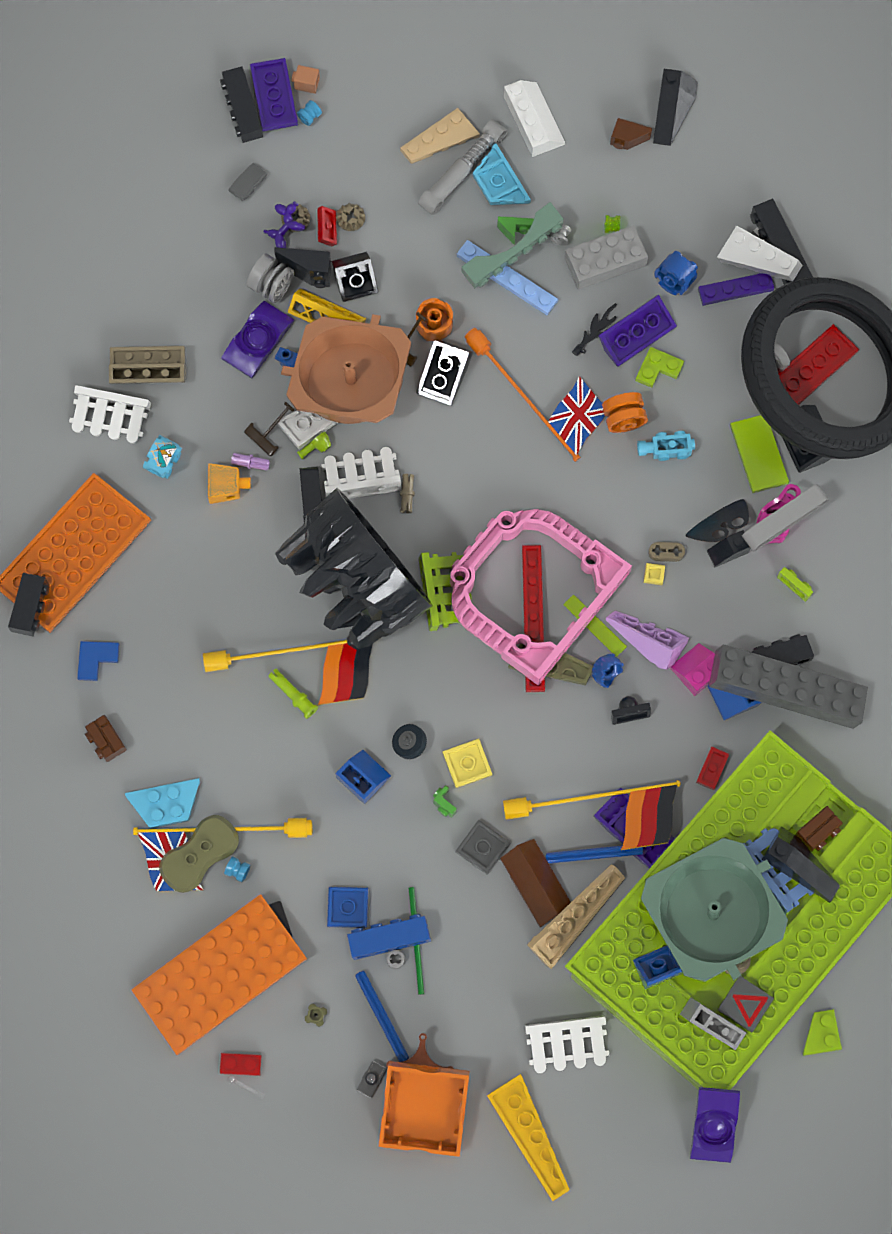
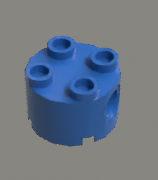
M674 251L654 271V276L656 279L659 278L658 284L665 291L672 295H677V293L682 295L697 278L696 270L698 266L693 261L683 257L679 251Z

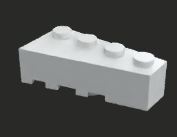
M738 226L735 227L717 256L721 263L769 274L770 276L789 281L795 279L803 266L798 259Z

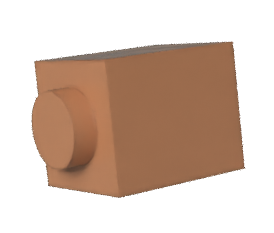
M298 65L297 71H293L292 74L295 90L316 94L320 80L319 69Z

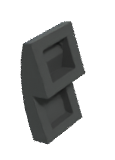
M252 163L234 181L228 191L243 201L266 178L267 172Z

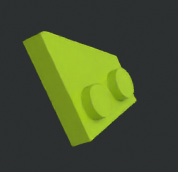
M834 1009L814 1012L806 1044L802 1052L803 1056L842 1050Z

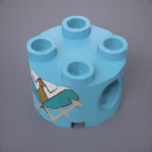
M159 435L147 454L149 460L148 462L144 461L143 468L161 478L165 477L168 479L173 470V462L177 463L182 454V448L179 444Z

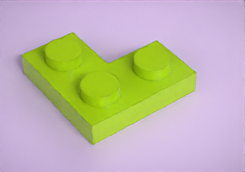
M650 347L635 381L652 388L659 372L677 379L684 361Z

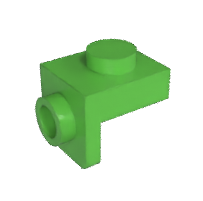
M445 785L443 789L440 787L434 793L433 797L435 799L433 804L438 807L437 810L443 816L447 817L448 815L452 818L457 812V808L444 799V796L449 791V787Z

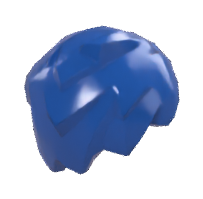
M615 654L604 655L594 663L592 676L600 686L609 688L614 678L623 672L622 667L624 664Z

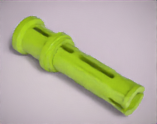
M277 668L274 669V674L271 672L268 677L293 701V706L295 708L298 707L304 713L306 719L310 718L318 710V706L312 704L305 693H300Z

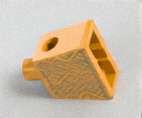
M208 464V499L210 504L239 499L240 489H251V477L240 478L239 468Z

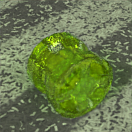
M605 215L604 233L619 231L620 215L615 217Z

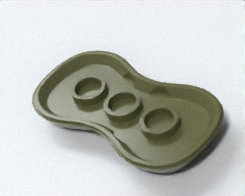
M211 815L204 818L197 825L192 837L186 843L168 851L161 859L159 871L163 880L177 892L185 893L195 889L202 881L206 871L214 863L229 857L235 852L239 843L236 829L222 816Z

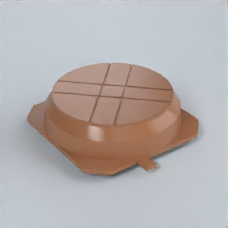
M372 314L370 324L322 316L305 326L295 366H283L281 375L291 376L286 394L287 398L297 411L316 413L330 421L344 424H355L365 421L378 423L394 414L398 394L402 387L411 341L401 328L379 325L380 315Z

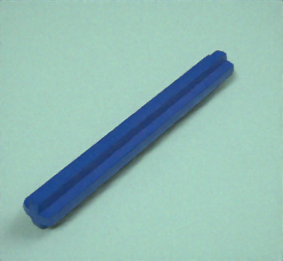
M622 846L551 852L546 853V860L548 863L642 855L643 847L621 850Z
M365 971L357 973L355 977L399 1062L408 1060L409 1056Z

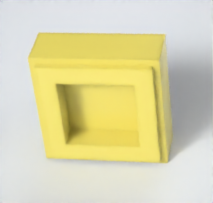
M646 563L644 583L663 585L665 565Z

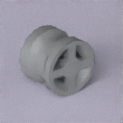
M562 224L563 227L558 232L553 233L550 240L557 245H567V238L571 233L569 226Z

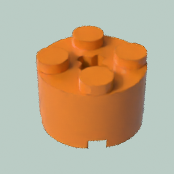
M437 298L423 301L419 305L417 312L423 315L427 321H420L417 326L418 333L426 341L446 338L450 335L453 327L452 308L448 303Z

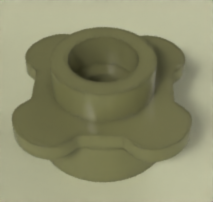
M310 1004L305 1021L320 1027L324 1024L323 1018L327 1014V1009Z

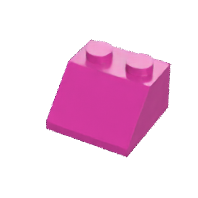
M698 643L677 660L670 669L690 692L696 696L710 683L715 654Z

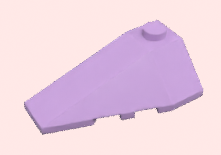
M614 611L606 617V621L644 657L661 669L667 670L675 664L689 641V637L673 629L666 628L665 631L656 628L655 624L651 622L649 624L640 623L638 618L618 611Z

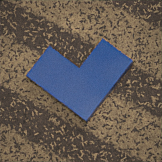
M80 641L77 679L98 681L99 662L118 663L120 644Z

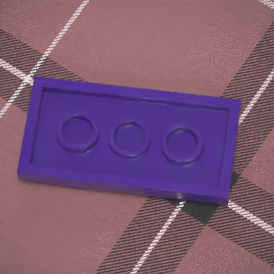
M281 58L250 64L262 131L297 126L298 120L286 59Z

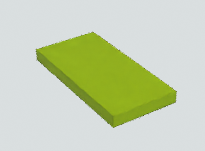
M759 415L730 423L752 494L788 484L789 480L771 426L764 418Z

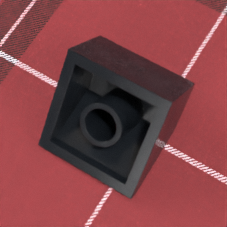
M367 251L331 261L342 302L378 293L371 259Z

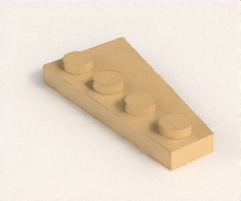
M457 108L400 147V151L413 164L431 157L439 151H446L454 145H461L472 138H479L480 133Z

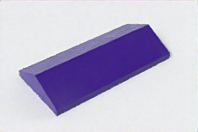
M656 295L598 336L604 351L618 367L670 332L677 325L660 296Z

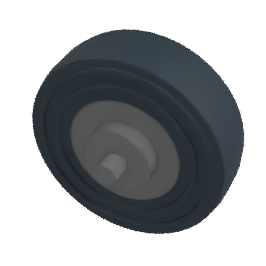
M414 724L401 726L396 730L392 738V747L395 753L404 759L417 758L423 753L427 744L426 734L420 727Z

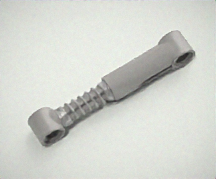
M491 119L485 125L482 131L483 135L476 141V144H473L470 151H467V154L461 159L458 158L430 190L428 189L423 193L418 204L430 214H436L447 197L472 171L473 163H476V160L483 156L482 153H486V149H489L493 144L498 145L506 136L507 129Z

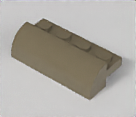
M185 346L110 347L109 384L185 383L186 381Z

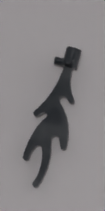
M616 303L607 309L600 321L598 320V313L595 314L590 325V335H587V331H584L582 342L572 351L575 356H578L580 352L585 354L586 351L583 347L590 341L598 338V335L602 333L599 331L607 328L616 320V316L607 320L608 314L617 306Z

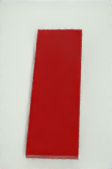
M833 324L796 356L784 371L778 372L779 378L788 394L799 405L858 353L859 349Z

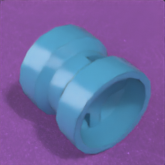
M312 100L305 104L304 109L301 108L297 112L299 119L307 126L313 123L315 117L318 118L322 114L320 107Z
M232 856L224 874L229 877L234 876L236 880L243 882L251 865L246 862L241 864L237 858Z

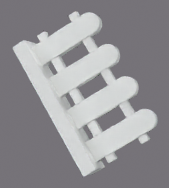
M75 385L74 393L78 396V400L74 399L73 401L76 409L74 418L69 419L74 432L80 433L83 431L84 426L90 427V433L98 437L101 435L102 430H108V436L112 440L119 439L120 434L123 433L127 434V441L131 444L137 443L139 437H143V432H140L143 418L147 419L148 415L144 412L145 410H150L151 407L149 400ZM90 399L96 400V403L90 402ZM108 403H114L115 405L114 407L108 406ZM127 406H130V407H133V409H132V410H128V409H126V407H127ZM88 407L95 408L92 422L86 421ZM107 411L113 412L110 425L104 424ZM125 415L131 416L128 429L122 428Z
M383 447L380 450V456H373L372 451L364 450L362 458L355 459L352 453H346L341 462H336L334 456H327L324 460L325 464H321L322 471L326 470L328 480L324 481L326 497L336 488L340 489L348 499L401 491L399 470L394 469L393 460H396V453L392 454L389 447ZM382 462L383 472L376 473L374 463ZM357 465H363L365 475L357 476ZM337 468H345L346 478L339 479Z
M605 1016L524 1025L526 1035L530 1034V1039H526L527 1045L531 1044L533 1059L529 1060V1065H534V1070L537 1073H543L546 1070V1063H554L555 1069L562 1071L566 1067V1061L573 1060L577 1068H583L586 1065V1058H593L594 1063L598 1066L604 1065L606 1056H609V1050H605L603 1035H607L606 1029L602 1030V1025H606ZM589 1027L590 1031L582 1032V1028ZM570 1029V1034L562 1035V1030ZM550 1032V1036L543 1037L542 1033ZM591 1037L592 1052L585 1053L583 1038ZM571 1039L572 1055H565L563 1040ZM544 1042H551L553 1057L545 1058Z

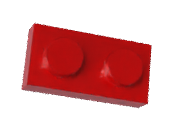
M320 206L317 208L318 242L332 247L337 244L336 210Z
M711 746L696 783L714 790L729 754Z
M221 1053L220 1074L261 1076L262 1055Z

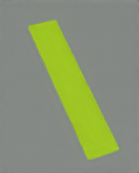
M572 595L563 604L577 619L580 618L578 615L581 610L586 607L575 595ZM596 616L586 626L616 657L627 648Z

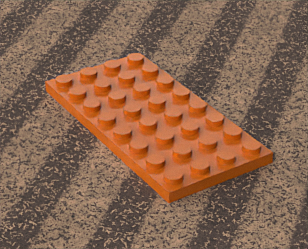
M93 473L0 575V593L12 603H15L23 573L45 577L48 584H50L48 595L44 596L43 602H45L43 613H40L38 620H40V626L51 633L151 522V518Z
M260 894L131 990L175 1054L179 1055L307 960V957Z

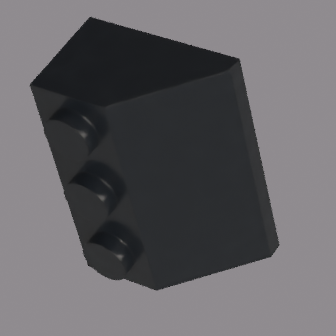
M816 405L801 406L808 414L823 421ZM782 437L798 473L824 464L832 459L804 451Z

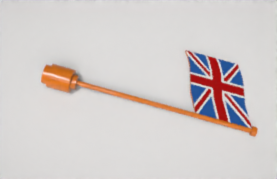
M471 329L465 335L466 343L477 356L487 355L569 451L573 456V460L575 462L581 458L578 452L585 440L598 427L605 416L602 407L603 403L579 376L573 389L558 404L549 421H547L489 353L491 342L481 330Z

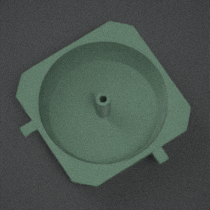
M722 838L646 879L641 900L686 977L706 982L728 970L734 981L742 976L736 965L783 940L788 918L762 876V873L771 869V866L767 860L756 865L743 843Z

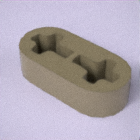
M654 542L651 544L648 554L654 561L677 562L684 557L685 548L680 543ZM655 548H659V551L665 552H660V554L657 556L656 553L652 551H654ZM674 548H677L678 552H681L678 556H675V554L672 552L674 551Z

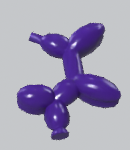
M295 201L287 207L282 204H276L275 210L278 214L283 215L285 224L279 230L263 231L269 237L275 239L276 247L286 248L284 235L289 229L294 231L305 230L303 224L293 221L291 214L295 212L296 206H299Z

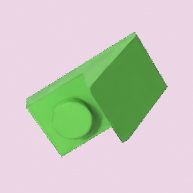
M498 216L497 228L514 244L515 232L527 234L534 219Z

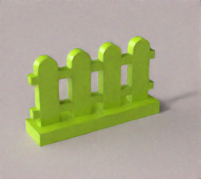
M429 552L421 553L418 558L423 591L433 607L426 611L429 631H437L440 625H443V628H448V624L460 623L454 611L446 612L445 607L452 605V593H443L444 587H451V574H440V569H451L457 559H462L463 555H457L456 552H452L451 556L444 557L432 554V558L429 557ZM457 576L455 577V579L458 581L464 580V577Z

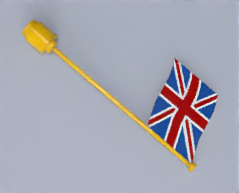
M288 818V822H284V826L234 827L236 831L284 830V834H288V838H305L308 835H312L313 832L312 820H307V818ZM133 828V835H139L145 850L149 875L156 891H175L163 880L159 871L161 859L168 851L188 841L185 832H194L196 828ZM199 884L195 889L191 891H200L204 889L202 888L201 884Z

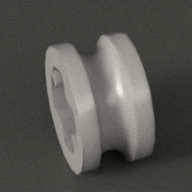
M399 950L389 952L387 955L389 967L398 969L403 966L405 961L403 953ZM392 955H399L401 957L399 958V961L401 962L399 964H397L396 962L392 964L390 962L392 961V958L390 957Z

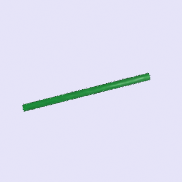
M414 887L408 888L411 916L417 914ZM420 945L414 946L418 995H423L424 984Z

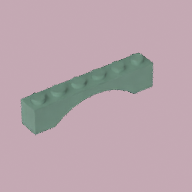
M549 202L535 213L534 221L529 231L514 247L496 255L475 256L461 267V272L474 289L478 286L483 287L488 283V279L491 276H498L503 272V268L506 265H513L521 254H528L536 243L541 244L548 238L547 235L551 232H558L563 227V217L552 203Z

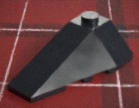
M663 70L653 144L671 146L695 101L698 82L683 71Z
M781 826L762 860H767L771 866L830 903L840 885L799 837Z

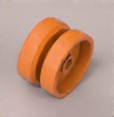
M623 393L603 402L602 407L604 415L608 417L606 423L609 432H628L640 428L648 422L646 410L642 408L644 402L640 393Z

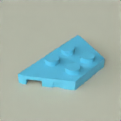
M494 144L488 155L483 158L482 163L474 170L473 177L490 205L529 204L531 202L530 197L498 145Z
M200 779L125 793V796L150 829L186 822L190 819Z

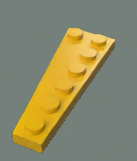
M520 1074L487 1095L548 1196L554 1201L570 1189L531 1100L523 1077Z

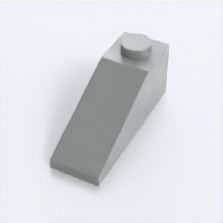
M691 997L680 1013L689 1022L735 1050L746 1034L745 1031Z

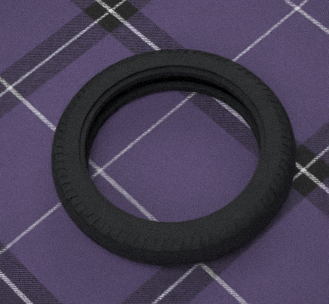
M813 277L799 279L771 292L761 301L751 315L743 335L741 347V363L745 384L754 405L764 420L791 444L809 453L827 458H860L878 452L891 444L892 311L881 300L863 288L832 278ZM805 310H824L850 320L869 336L882 357L887 374L886 399L881 412L874 421L855 427L831 425L808 414L791 398L779 378L774 357L776 335L782 321L786 317Z

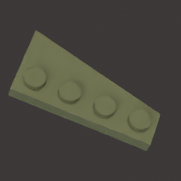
M520 644L518 648L524 649V644ZM564 653L545 677L586 686L592 674L593 666ZM509 664L508 669L517 670Z

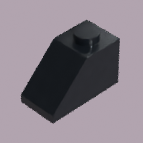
M744 530L726 537L707 550L714 567H718L750 552V546L742 537L745 533Z

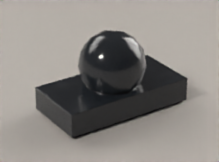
M626 696L619 703L620 709L611 710L612 724L616 725L649 718L651 714L650 703L638 705L634 697Z

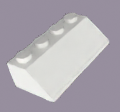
M520 80L504 86V99L532 157L565 145V141L537 82Z

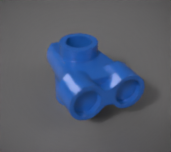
M280 347L275 355V360L279 361L282 367H294L298 353Z

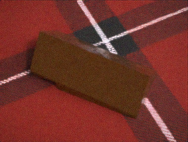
M535 839L517 845L500 858L540 928L551 922L571 903Z

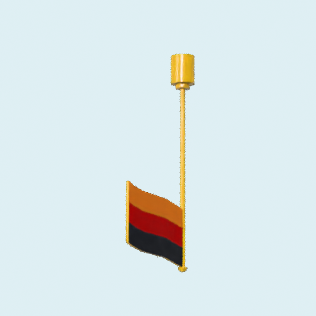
M347 640L234 657H230V653L226 654V650L203 653L205 672L228 669V665H232L231 661L328 647L323 668V688L318 705L364 698L368 686L369 658L373 644L356 650L348 645Z
M676 780V782L534 804H531V800L527 801L526 797L503 800L505 818L508 820L527 817L534 807L630 793L626 809L625 838L621 850L667 844L672 831L673 802L676 788L680 787L681 782Z

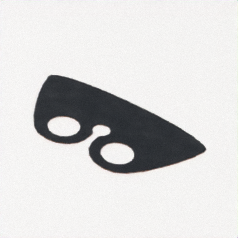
M740 499L721 508L695 525L685 536L705 542H720L728 536L729 531L727 528L721 527L722 523H727V526L731 529H740L748 524L749 510L746 501ZM736 518L744 520L740 526L732 525V521ZM721 530L724 532V536L716 539L712 536L715 531Z

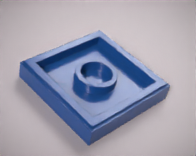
M329 887L327 927L367 928L368 888Z

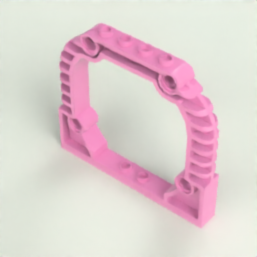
M539 509L521 510L516 513L503 511L496 518H492L487 524L488 528L484 533L481 531L477 535L473 546L469 545L466 548L462 559H457L452 565L450 584L453 588L452 607L456 618L467 631L502 655L501 658L539 685L630 574L632 565L596 539L592 541L577 528H574L570 523L550 511ZM503 521H508V522H510L511 524H510V525H504L502 522H503ZM522 530H535L544 533L581 559L580 567L582 571L592 575L595 592L599 594L588 608L584 607L578 615L580 618L577 622L573 621L567 628L568 633L557 646L551 641L542 643L531 642L530 638L525 634H519L515 637L510 635L480 613L469 597V593L472 591L475 583V571L502 540H512ZM593 560L595 564L591 565L588 564L586 561ZM462 576L464 580L458 581L455 577ZM524 644L526 648L519 649L516 645Z

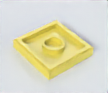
M479 739L442 752L455 788L492 776Z

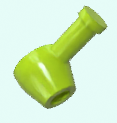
M324 431L306 447L297 452L302 460L314 449L323 453L331 447L326 432Z

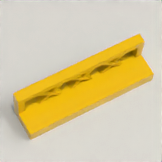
M301 288L294 293L287 312L309 323L316 320L310 313L313 310L318 311L321 317L327 315L326 317L362 323L366 321V318ZM296 301L303 305L305 311L299 312L294 310Z

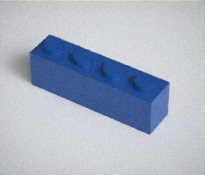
M421 914L409 916V920L405 921L401 919L391 920L390 924L382 926V923L370 926L371 929L367 930L357 928L351 930V934H347L351 955L354 960L431 942L426 917H421Z

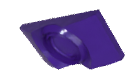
M263 301L251 313L240 332L233 337L221 359L250 378H253L294 323V319L266 301Z
M627 793L613 795L594 815L597 821L622 844L625 838L626 809L629 800ZM671 835L667 844L643 847L642 855L633 856L650 869L675 838Z
M699 1087L690 1159L731 1163L738 1121L740 1091Z

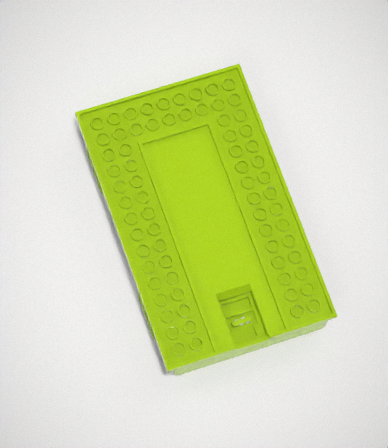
M769 731L565 965V968L572 973L571 978L698 1090L699 1087L731 1090L892 898V832L865 809L858 807L834 787L828 778L772 731ZM828 806L843 823L839 827L842 831L834 838L829 836L824 840L827 844L819 851L815 848L812 854L840 887L830 903L815 893L811 896L807 893L798 900L800 904L786 914L788 922L783 940L751 957L750 965L741 974V977L774 998L752 1033L718 1011L719 1006L737 980L733 981L730 974H726L725 971L706 982L686 977L682 973L650 988H644L633 960L667 946L641 900L647 878L722 838L740 843H746L748 840L754 842L762 836L761 831L765 828L767 831L773 828L779 830L781 826L795 835L799 829L824 807ZM768 847L761 851V854L763 856L767 851ZM773 868L777 874L781 872L776 868ZM791 879L785 885L791 890L799 883ZM690 997L746 1032L736 1050L680 1015Z

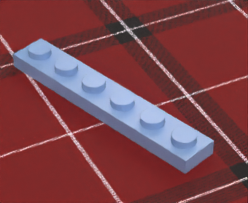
M468 240L457 253V257L466 263L475 256H490V254ZM507 265L498 276L495 277L493 275L490 277V279L545 315H548L558 302L556 297Z

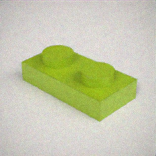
M784 567L779 572L777 578L806 602L813 593L811 586L805 581H800L793 570Z

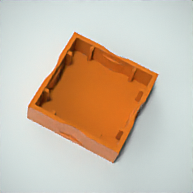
M389 1061L379 1147L400 1150L415 1149L433 1154L460 1157L470 1071Z

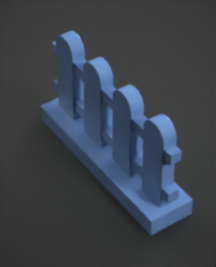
M765 828L761 831L762 836L754 842L748 840L746 843H743L756 865L763 862L761 851L771 844L778 832L777 829L773 828L767 831ZM771 866V869L763 872L762 876L785 915L800 904L798 900L808 893L810 896L814 894L801 884L789 890L785 884L791 878L782 872L777 874L773 869L774 867Z

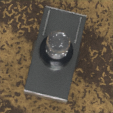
M372 1060L368 1070L362 1077L363 1079L357 1091L371 1098L387 1068Z

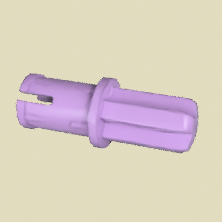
M233 453L231 464L244 466L248 469L268 470L270 461L253 457L252 454L248 456Z

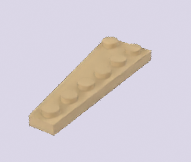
M611 864L537 936H534L527 946L547 967L552 969L625 879L624 875L617 867Z

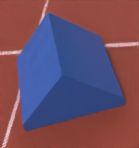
M668 946L633 960L645 989L683 973Z

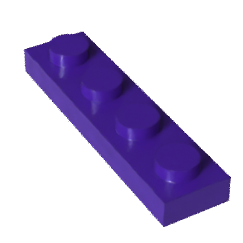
M765 273L698 287L702 306L774 291L772 277Z

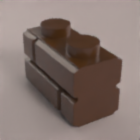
M105 715L85 726L88 731L85 733V736L90 744L93 742L96 744L95 752L100 760L104 758L106 762H109L127 750Z
M826 806L799 829L795 835L799 837L811 852L815 848L819 851L827 844L824 840L829 836L834 838L842 831L839 827L843 823Z

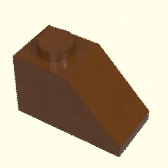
M618 118L611 136L610 145L617 149H631L650 140L652 128Z

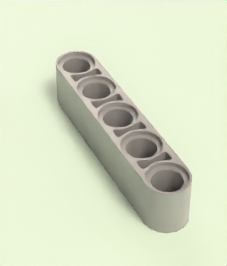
M816 484L751 527L742 537L753 552L757 551L822 507L829 499L818 484Z

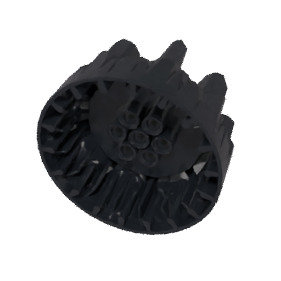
M338 488L307 513L305 524L290 536L275 553L278 561L282 565L287 564L296 576L306 573L317 564L320 566L306 579L299 593L313 598L322 592L331 594L339 588L342 590L344 598L325 616L323 625L330 630L353 626L347 636V643L356 650L370 646L381 637L391 635L433 607L427 595L403 563L356 506Z

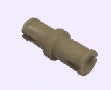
M403 474L402 490L400 491V512L412 513V500L415 496L413 491L414 475L410 474L408 476V474Z

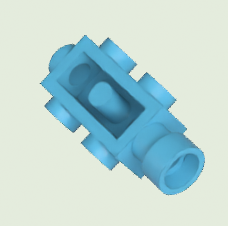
M677 431L674 435L660 432L652 437L651 442H646L645 440L637 441L638 456L653 453V459H658L659 461H666L676 457L677 459H686L691 456L692 450H695L694 438L691 439L690 434H686L685 431Z

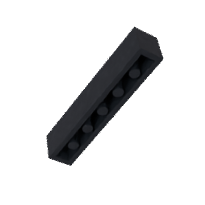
M772 198L753 206L750 218L752 223L756 224L759 229V237L798 259L803 265L793 281L813 278L774 199ZM782 279L784 285L792 282L789 280Z

